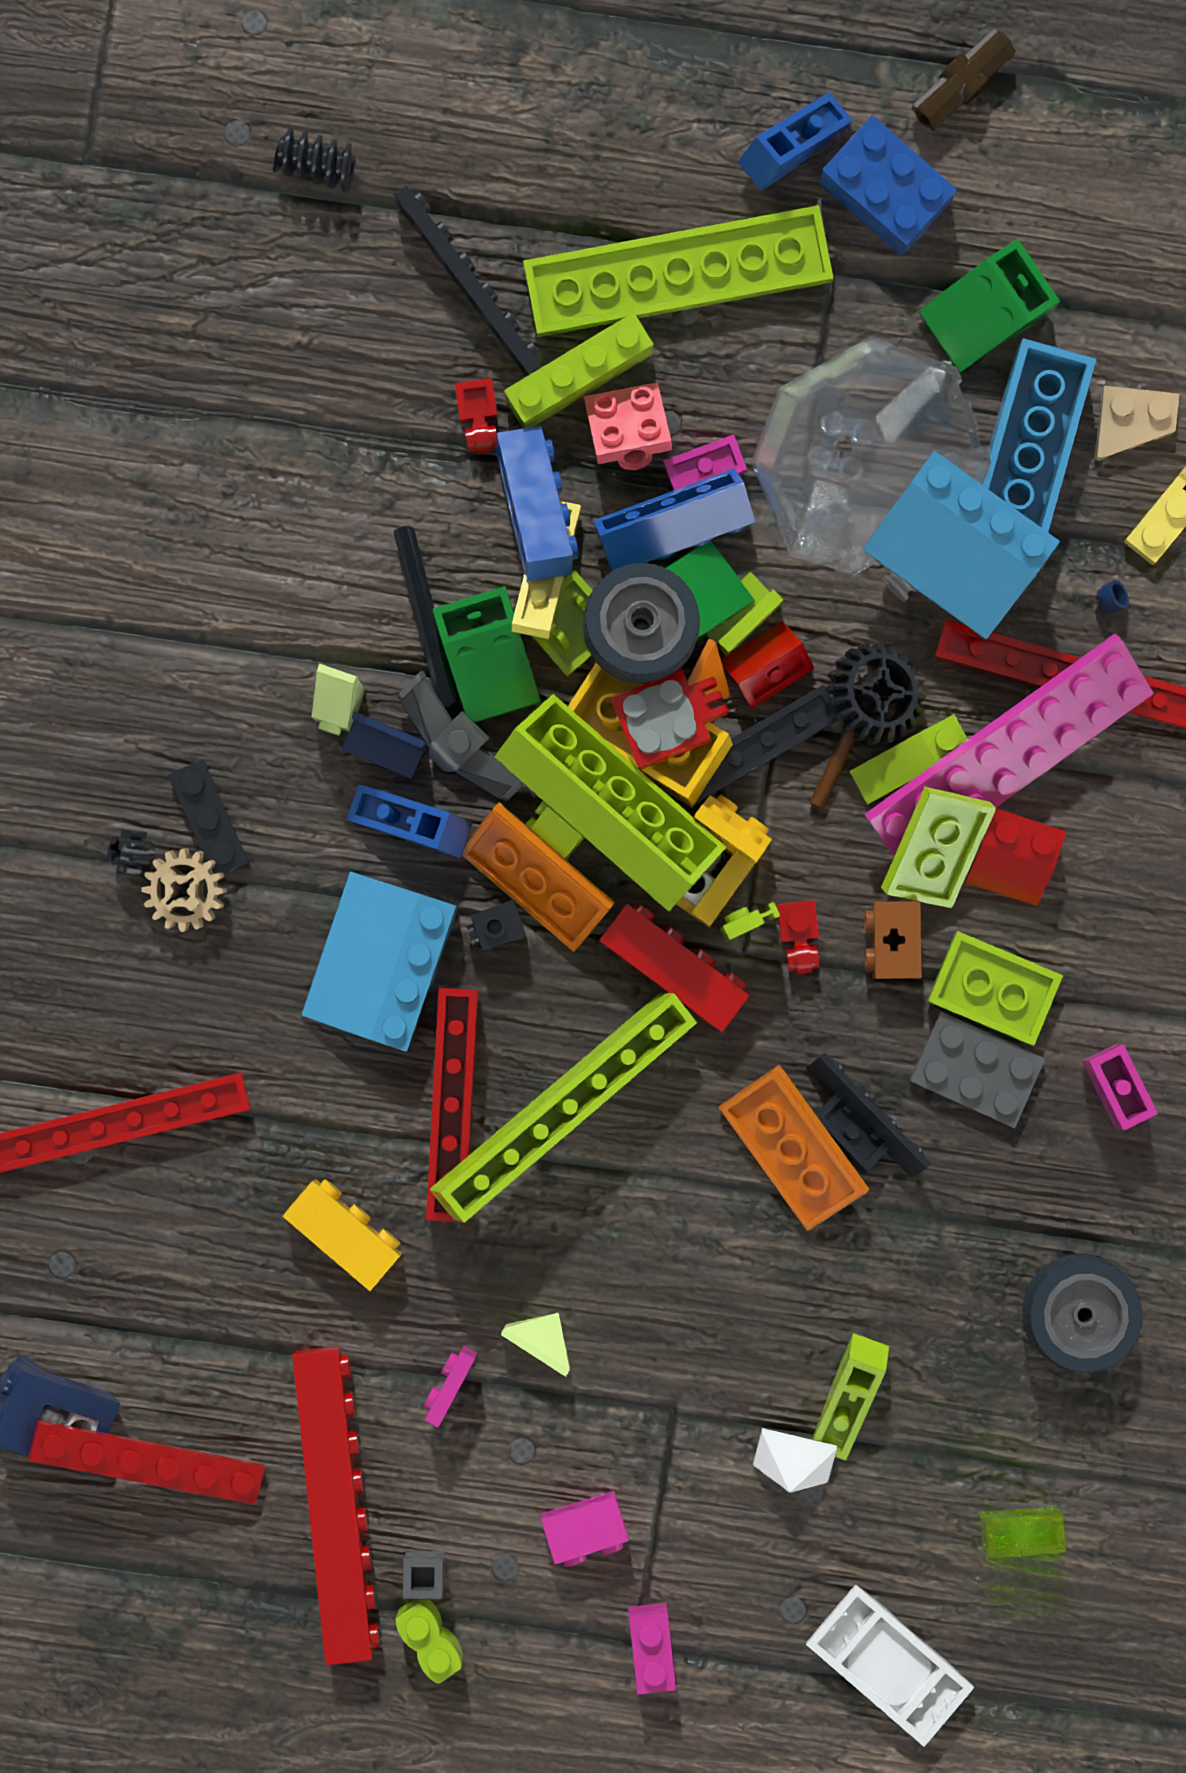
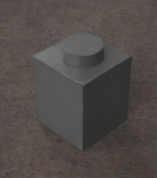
M406 1551L403 1562V1599H442L444 1593L445 1551Z

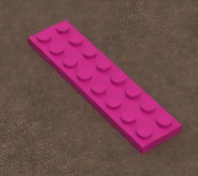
M1113 634L864 815L893 857H895L924 787L989 801L996 808L1154 693L1122 639L1118 635Z

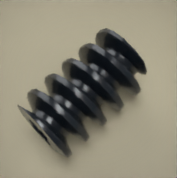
M290 126L285 135L280 138L272 170L275 173L283 167V173L288 177L292 176L297 170L298 178L302 181L307 180L310 174H312V181L317 185L321 184L326 177L328 188L334 189L341 182V189L346 193L353 180L356 157L352 155L351 143H347L343 151L339 152L337 139H333L328 148L323 147V135H318L314 143L311 144L309 143L308 131L304 130L299 140H296L294 138V127Z

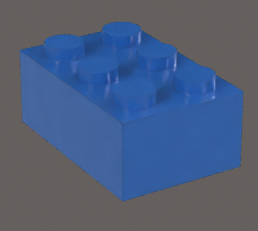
M873 115L822 169L818 183L901 257L906 254L952 203L957 191L953 185Z

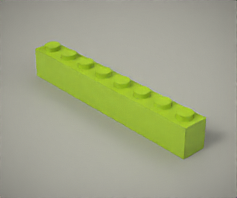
M659 993L429 1190L452 1219L465 1223L697 1022L674 993Z

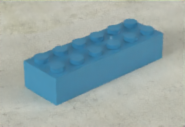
M1023 338L1014 355L979 483L1048 532L1096 359Z

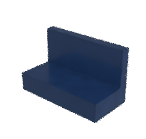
M354 711L352 716L354 722L342 750L413 780L427 748L425 741Z

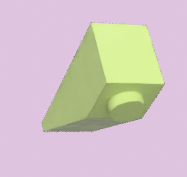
M319 664L311 716L315 721L320 722L318 729L340 736L341 730L350 731L354 722L352 719L354 711H359L366 691L356 676Z

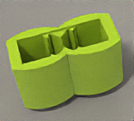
M413 1599L398 1610L396 1616L397 1630L403 1641L410 1648L417 1651L419 1664L432 1681L439 1684L461 1669L463 1662L461 1645L452 1632L442 1627L440 1613L430 1599Z

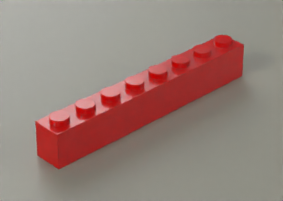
M342 1345L296 1350L292 1354L325 1665L368 1661L373 1658L374 1648H380V1632L378 1624L371 1623L370 1609H376V1595L374 1585L367 1586L366 1571L372 1570L370 1547H363L362 1532L368 1531L366 1508L359 1509L358 1493L364 1492L362 1470H355L353 1456L359 1454L358 1432H351L349 1416H355L353 1393H347L345 1378L351 1377L349 1354H342Z

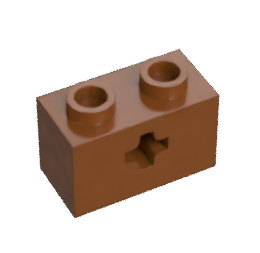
M920 901L871 903V910H865L864 930L865 933H871V948L865 949V970L872 971V979L922 978ZM890 930H894L895 937H901V944L896 945L894 951L890 952V945L883 944V937L888 936Z

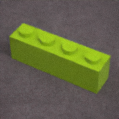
M633 312L504 390L505 401L522 429L534 427L653 355L654 344Z

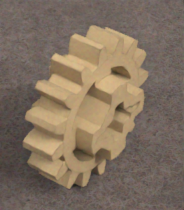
M184 848L180 849L179 858H177L173 850L165 853L166 863L161 859H155L152 863L157 871H148L144 874L151 881V885L142 887V892L151 895V899L146 901L144 905L145 907L155 906L157 911L152 918L157 920L165 917V928L167 929L172 928L176 922L180 932L187 931L190 922L195 929L203 927L202 917L209 922L213 921L216 916L211 909H220L224 906V903L217 899L219 894L227 892V888L217 884V881L221 880L224 874L213 873L212 869L216 864L214 860L206 863L202 862L204 852L198 851L191 858L189 849ZM189 865L195 869L189 873H182L179 869H175L174 866ZM194 880L187 890L188 896L176 899L182 889L179 884ZM205 881L208 887L207 898L203 895V883ZM161 883L165 885L164 898L161 895ZM179 907H186L195 914L181 915L174 912V910Z

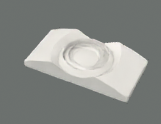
M856 1584L806 1642L809 1648L924 1747L974 1689V1686L942 1656L918 1638L888 1609Z

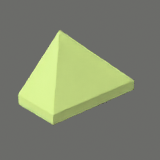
M559 1313L509 1323L504 1326L501 1332L503 1337L566 1377L570 1370V1363Z

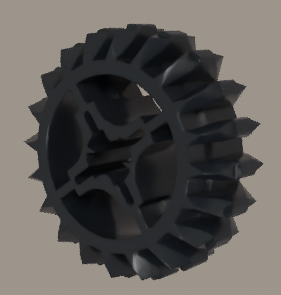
M877 642L872 646L870 643H863L858 648L847 650L844 654L845 657H840L835 661L836 669L830 671L827 676L834 684L826 686L824 690L826 693L833 695V699L827 702L826 707H835L837 710V714L833 716L832 721L843 720L845 724L843 725L842 733L847 734L854 730V741H862L866 738L868 745H875L879 741L882 744H889L893 742L894 738H903L906 736L907 730L913 729L918 724L915 718L921 716L924 712L917 704L925 701L927 697L918 692V688L923 686L925 682L921 679L916 680L914 676L919 666L909 668L907 662L910 655L903 654L897 657V646H890L885 649L883 642ZM867 666V674L863 675V682L854 685V678L859 668ZM897 702V708L889 722H884V714L888 713L889 704Z

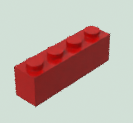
M639 903L634 908L626 904L599 942L667 993H674L683 1005L719 1032H723L750 996L743 991L747 984L731 972H728L724 977L713 968L716 964L714 959L700 949L692 953L682 945L686 940L682 935L669 926L664 931L652 923L656 916Z

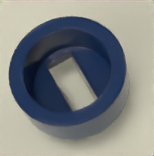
M1117 580L1104 584L1098 589L1095 599H1100L1102 604L1098 606L1099 609L1106 613L1118 612L1127 608L1129 604L1128 593L1123 584Z

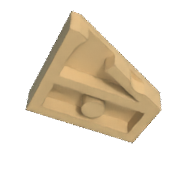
M1104 386L1101 393L1095 460L1101 461L1108 458V456L1127 449L1131 450L1142 446L1146 442L1173 434L1176 431L1179 394Z

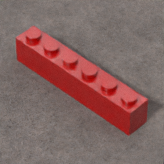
M439 988L426 1220L460 1222L452 1219L429 1189L470 1155L479 990Z

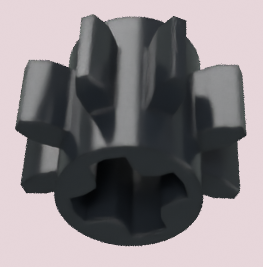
M122 829L121 837L115 836L112 838L108 846V860L112 865H118L116 869L117 874L142 876L143 869H149L152 866L156 851L153 842L146 840L147 832Z

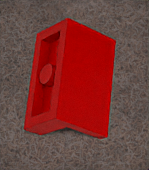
M783 620L721 660L722 667L735 681L743 699L751 709L815 669L803 643Z

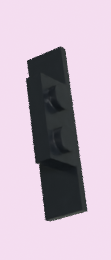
M823 1053L806 1067L807 1071L832 1095L815 1113L852 1166L861 1175L868 1172L885 1152L911 1178L932 1164L924 1156L923 1150L904 1136L898 1129L896 1122L877 1108L871 1101L869 1094L849 1079L844 1073L843 1067L836 1060L829 1058Z

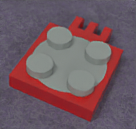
M680 669L663 679L648 682L611 697L640 771L712 742L705 724L729 714L726 705L713 709L710 708L711 705L723 700L721 691L708 695L704 693L718 685L715 677L707 678L689 686L683 670Z

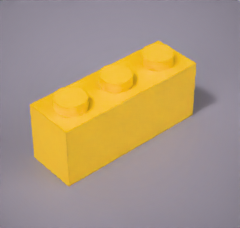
M317 1179L313 1180L282 1217L366 1289L371 1291L402 1254L397 1249L400 1242L385 1229L378 1233L368 1224L371 1217L360 1207L353 1204L349 1208L339 1199L342 1195L341 1191L328 1180L324 1179L322 1183Z

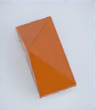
M708 639L687 682L690 686L707 678L715 677L718 685L704 693L708 695L721 691L724 700L730 698L731 695L716 642Z

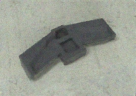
M423 671L419 672L397 695V698L428 745L430 758L443 771L455 772L503 802H507L524 783L492 754L480 748L489 737L463 711L454 720L451 719L425 678L426 674Z

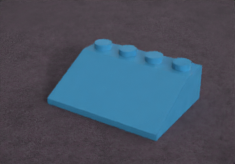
M934 450L863 547L862 551L986 640L1038 573L1060 541Z
M350 872L302 1016L410 1052L458 907Z

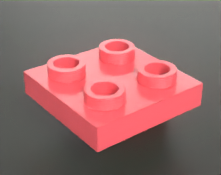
M658 382L584 396L598 464L618 461L620 467L625 470H638L651 462L652 454L672 450L671 437Z

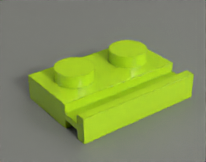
M774 902L765 906L766 912L762 914L759 913L758 909L749 913L746 906L724 917L727 924L722 926L720 931L725 941L728 942L763 925V918L767 916L770 921L779 917L780 914Z

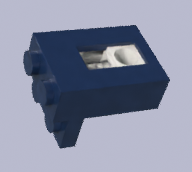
M18 1355L16 1361H13L0 1378V1447L28 1456L37 1420L71 1426L74 1421L83 1419L82 1429L108 1433L119 1409L120 1402L110 1392L43 1371L33 1359ZM47 1404L53 1407H57L63 1409V1411L61 1412V1410H59L57 1412L54 1408L48 1409V1407H44V1405ZM74 1470V1471L81 1472V1473H84V1474H87V1475H90V1474H91V1473H88V1472H83V1471Z

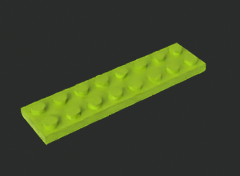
M819 205L523 260L537 337L616 323L633 312L639 319L833 282V273Z

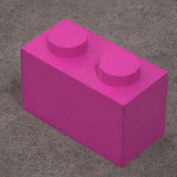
M1114 1044L1082 1060L1115 1129L1124 1131L1158 1114L1124 1044Z
M615 1490L541 1514V1522L554 1564L564 1562L565 1567L577 1565L587 1560V1554L599 1550L601 1555L611 1554L623 1549L622 1543L629 1541Z
M659 1603L628 1607L637 1694L676 1690L667 1604Z

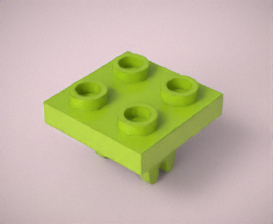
M575 570L572 572V575H568L563 581L549 639L531 636L567 678L592 657L584 640L583 617L587 600L593 590Z

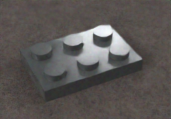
M939 1012L909 1081L1015 1128L1046 1058L946 1013Z

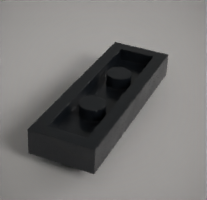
M199 760L168 774L199 847L204 852L203 856L206 862L210 860L216 862L212 869L213 873H223L225 875L250 864L205 760Z

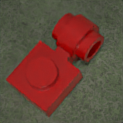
M492 378L455 383L460 424L474 423L472 428L465 429L468 452L476 451V454L491 453V449L496 448L495 425L488 426L485 420L498 418Z
M815 900L777 904L776 908L780 914L777 917L781 943L794 941L793 949H786L788 971H796L797 975L812 973V969L819 968L817 946H809L806 940L819 938Z

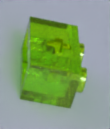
M1055 1505L979 1512L982 1550L989 1559L1066 1552L1063 1513Z

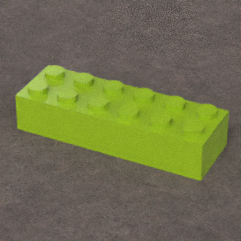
M554 694L514 729L494 756L668 911L677 904L727 848Z

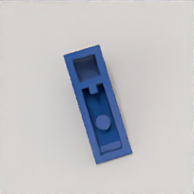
M829 92L756 136L739 159L738 164L762 191L790 173L848 127L853 120Z
M361 784L358 785L346 819L457 858H461L473 824L450 812Z

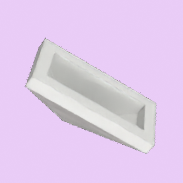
M762 1428L753 1465L791 1493L828 1483L837 1446Z

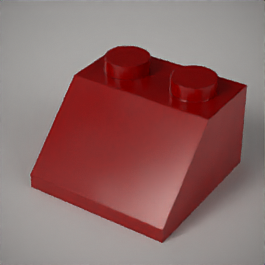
M996 809L964 883L1037 906L1055 869L1066 831Z

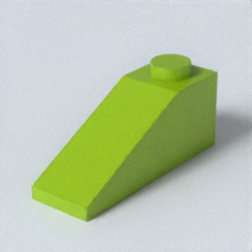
M955 714L854 768L849 773L868 805L909 783L967 741L968 738Z
M853 1333L841 1359L812 1438L815 1441L836 1445L835 1457L846 1460L886 1373L889 1346Z

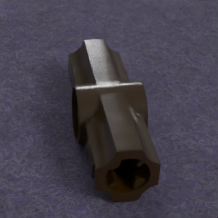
M993 28L965 56L961 54L955 58L941 73L939 80L912 105L911 109L917 119L926 128L935 131L962 104L966 106L975 99L988 84V79L1015 55L1016 50L1011 40L1003 32Z

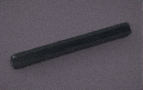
M412 526L399 527L394 530V537L434 692L445 709L458 705L459 701L447 655L432 610L434 604L416 534Z

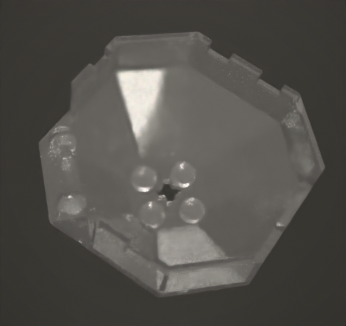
M870 336L778 389L751 463L790 556L852 575L875 564L877 561L862 551L863 547L934 450L983 485L991 465V460L987 449L982 447L976 433L979 430V426L970 402L965 400L959 386L962 379L957 367L935 357ZM846 437H849L848 443L852 445V450L844 452L842 457H839L840 451L836 449V444L838 441L844 442Z

